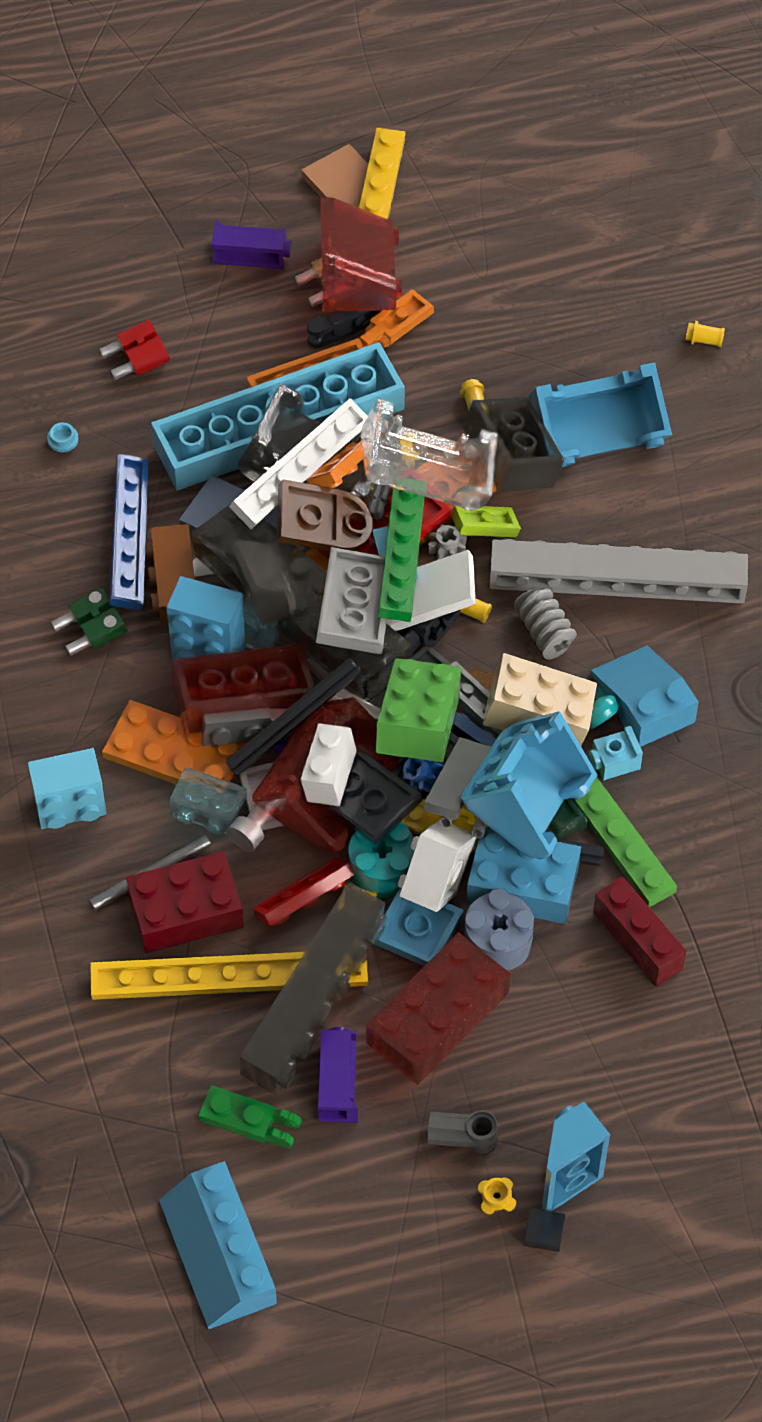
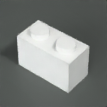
M318 723L301 777L307 802L340 806L357 750L351 728Z

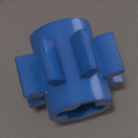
M409 758L404 764V776L402 778L410 782L409 786L419 793L423 790L430 793L444 765L436 761Z

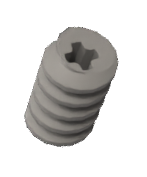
M529 590L516 598L514 608L519 612L521 620L525 622V627L530 631V635L536 641L539 650L542 651L543 657L548 660L557 658L567 651L570 644L576 638L577 633L574 629L570 628V621L564 619L565 613L562 609H558L559 603L556 599H552L553 593L551 590Z

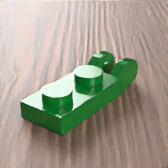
M211 1085L198 1114L200 1122L261 1143L266 1141L285 1148H291L294 1137L281 1130L271 1128L273 1122L293 1129L299 1128L302 1122L301 1118L293 1112L277 1109V1107L213 1085Z

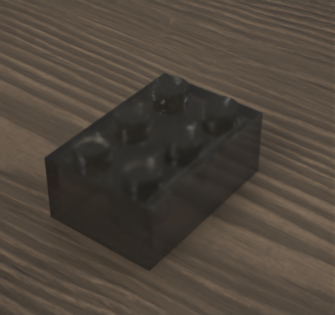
M529 398L473 400L464 422L463 430L498 492L553 488L564 463V458Z

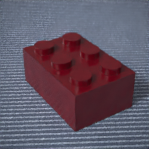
M225 851L126 877L128 897L145 954L244 928L243 908Z

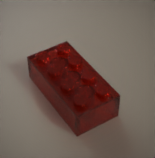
M302 644L173 659L172 688L185 734L202 732L203 716L205 714L262 708L287 709L315 687ZM314 713L307 719L314 718Z
M458 932L366 1024V1043L418 1085L509 993L511 973Z

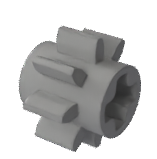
M441 524L437 532H430L428 553L435 554L437 560L463 552L466 550L467 535H460L456 525L453 527Z

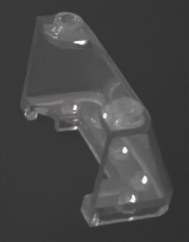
M378 399L362 424L360 436L365 474L369 480L378 485L390 486L456 505L469 511L477 510L488 502L492 496L497 442L496 433L482 429L479 438L467 440L468 435L461 434L457 442L402 426L403 416H393L394 403Z

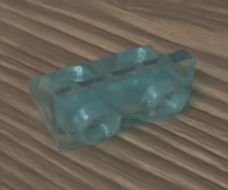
M185 767L169 800L171 815L184 824L194 823L205 827L211 833L217 835L227 834V829L236 820L247 796V788Z

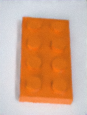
M129 700L102 754L104 759L224 802L237 776L229 769L226 761L248 742L203 746L201 740L202 725Z

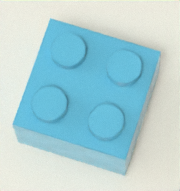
M94 748L28 762L41 829L61 828L68 823L82 820L93 821L100 816L107 815L102 780Z

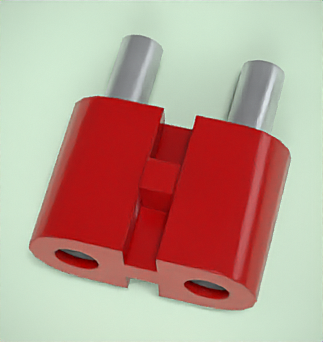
M149 319L116 334L117 341L100 348L103 358L122 350L129 360L128 363L111 370L115 380L132 372H135L138 377L170 362L169 355Z

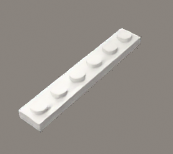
M349 399L237 497L229 507L252 530L278 506V485L282 479L304 483L316 470L365 429L372 420Z

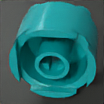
M399 823L377 846L358 831L353 834L349 843V864L355 874L350 877L354 885L356 884L363 890L377 893L378 899L396 896L400 889L398 886L401 875H407L415 850L411 849L413 836L407 825Z

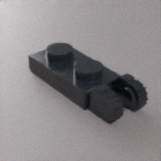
M378 292L372 296H366L359 302L344 309H338L327 317L318 316L314 318V320L307 324L309 345L311 348L318 349L367 328L370 325V319L386 308L385 297L381 292Z

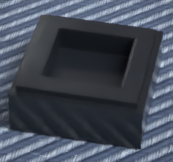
M530 1208L524 1246L559 1252L566 1214Z

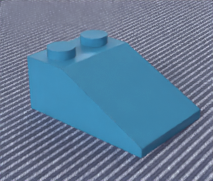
M649 646L642 647L591 670L592 677L603 692L616 698L620 706L616 714L625 727H632L640 747L696 721L698 700L683 677Z

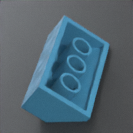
M225 1161L189 1174L159 1199L208 1330L277 1304L276 1288Z

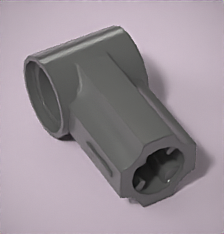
M484 1110L476 1111L471 1115L430 1112L428 1144L469 1147L476 1153H489L495 1149L499 1141L497 1120L493 1114ZM479 1128H485L491 1131L486 1136H478L474 1134V1132Z

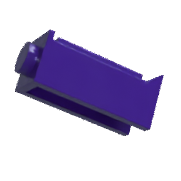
M215 219L211 247L214 248L212 261L213 264L284 269L285 257H291L292 240L287 239L286 227H283V230L223 226Z
M344 1027L321 1030L319 1122L358 1123V1107L354 1104L356 1031L348 1030Z

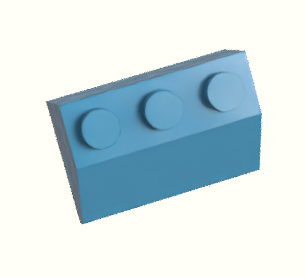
M584 1101L576 1107L572 1105L565 1107L555 1117L546 1169L542 1210L553 1211L603 1178L610 1133Z

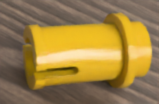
M695 320V323H688L685 340L691 341L692 345H694V342L721 347L725 328L701 325Z
M476 379L465 381L461 386L460 394L466 400L470 419L482 420L486 418V415H489V410L483 396L484 386Z
M475 598V605L463 608L460 612L485 623L491 612L492 604Z

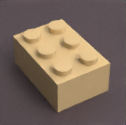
M503 653L491 680L483 725L503 731L516 722L560 711L581 746L589 731L597 683Z

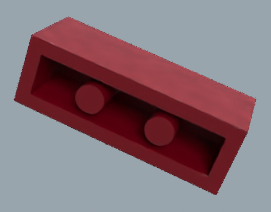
M623 876L595 894L593 913L656 987L683 969L686 949Z

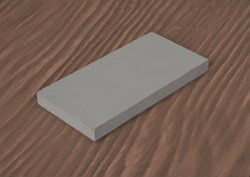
M331 547L316 643L375 654L382 653L387 619L378 617L384 556Z

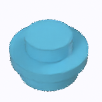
M63 422L55 424L47 435L48 445L57 452L71 451L77 446L79 440L77 431L70 424Z

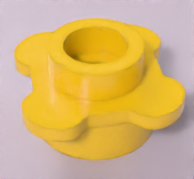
M492 1178L479 1183L478 1192L482 1194L483 1203L481 1204V1210L484 1213L490 1215L497 1210H505L507 1212L514 1210L516 1200L512 1198V1181L508 1178ZM498 1193L500 1198L496 1199L493 1195Z

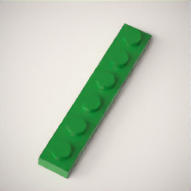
M394 480L378 617L411 622L426 485Z

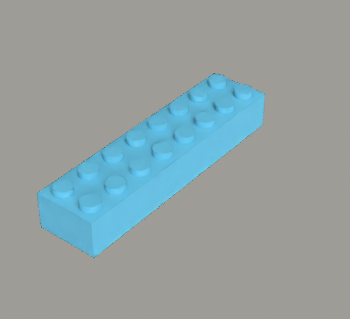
M380 342L154 421L151 423L153 445L176 491L204 482L211 475L217 477L292 450L349 399L372 421L404 410L405 387Z

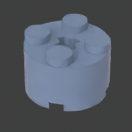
M495 889L479 897L471 904L465 917L464 942L468 956L476 965L486 970L493 971L494 968H505L506 971L518 967L527 959L532 946L534 916L528 905L517 896L509 894L503 889Z

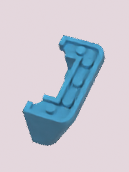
M655 362L640 365V370L623 371L620 375L568 386L560 384L553 391L551 384L535 387L529 394L528 399L549 462L556 463L557 468L575 464L574 459L640 445H646V449L664 445V439L670 437L672 432Z
M557 711L516 722L504 729L464 789L461 799L468 811L529 858L540 860L554 852L557 839L552 832H545L563 800L568 798L579 799L585 796L590 791V786L595 780L597 773L562 713Z

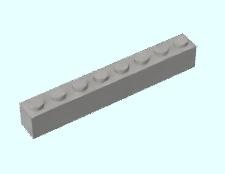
M493 539L490 589L519 591L549 589L554 593L745 603L748 586V554H739L732 551L722 553L706 552L704 550H674L671 548L652 549L639 546L617 547L607 544L582 545L574 542L547 543L541 540L530 542L515 541L513 539Z

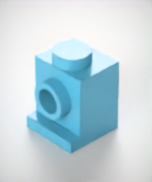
M631 726L625 727L622 732L593 740V747L589 751V758L594 770L599 769L603 780L641 769L643 752Z

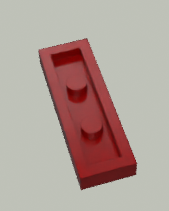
M335 857L253 907L252 910L257 920L268 926L280 925L290 918L291 913L300 908L312 906L318 901L319 896L327 891L341 888L345 885V880L355 874L348 862Z

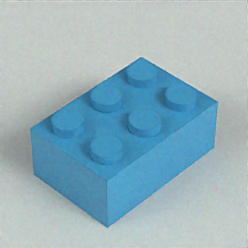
M180 576L167 605L172 661H176L185 667L194 666L217 676L226 675L233 677L246 647L242 593Z
M485 827L483 837L478 840L469 876L466 904L471 905L476 899L495 889H503L507 893L523 900L530 908L534 918L566 924L579 868L581 846L557 842L554 852L550 856L539 860L527 857L493 829Z

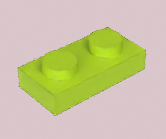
M454 504L451 512L460 535L517 538L521 529L512 507Z

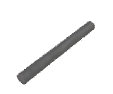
M204 835L138 873L187 861L210 848L211 843L207 836ZM126 879L91 898L89 903L92 909L96 912L128 894Z

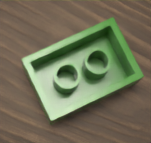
M395 658L377 721L376 753L443 762L460 697L461 667Z

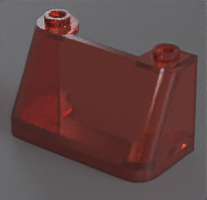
M320 197L323 311L396 310V298H402V280L396 279L394 245H399V227H393V221L336 198Z
M354 697L328 701L301 723L252 795V801L262 811L326 853L338 852L347 844L349 829L342 819L321 803L307 802L302 786L301 777L318 723L351 728L355 745L391 772L399 765L398 760L401 757L376 753L377 721Z

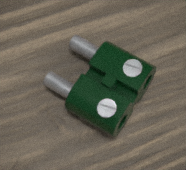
M102 587L69 604L68 608L70 611L51 622L56 632L73 622H76L83 631V637L66 646L71 656L88 646L96 650L128 632L115 607L109 605V597Z

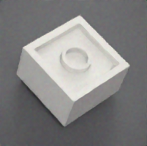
M440 820L430 825L426 831L420 834V837L416 836L413 838L411 849L415 850L412 861L407 875H401L398 886L402 888L400 897L435 912L439 911L456 896L476 839L472 832L453 824L447 828L442 827L439 823Z

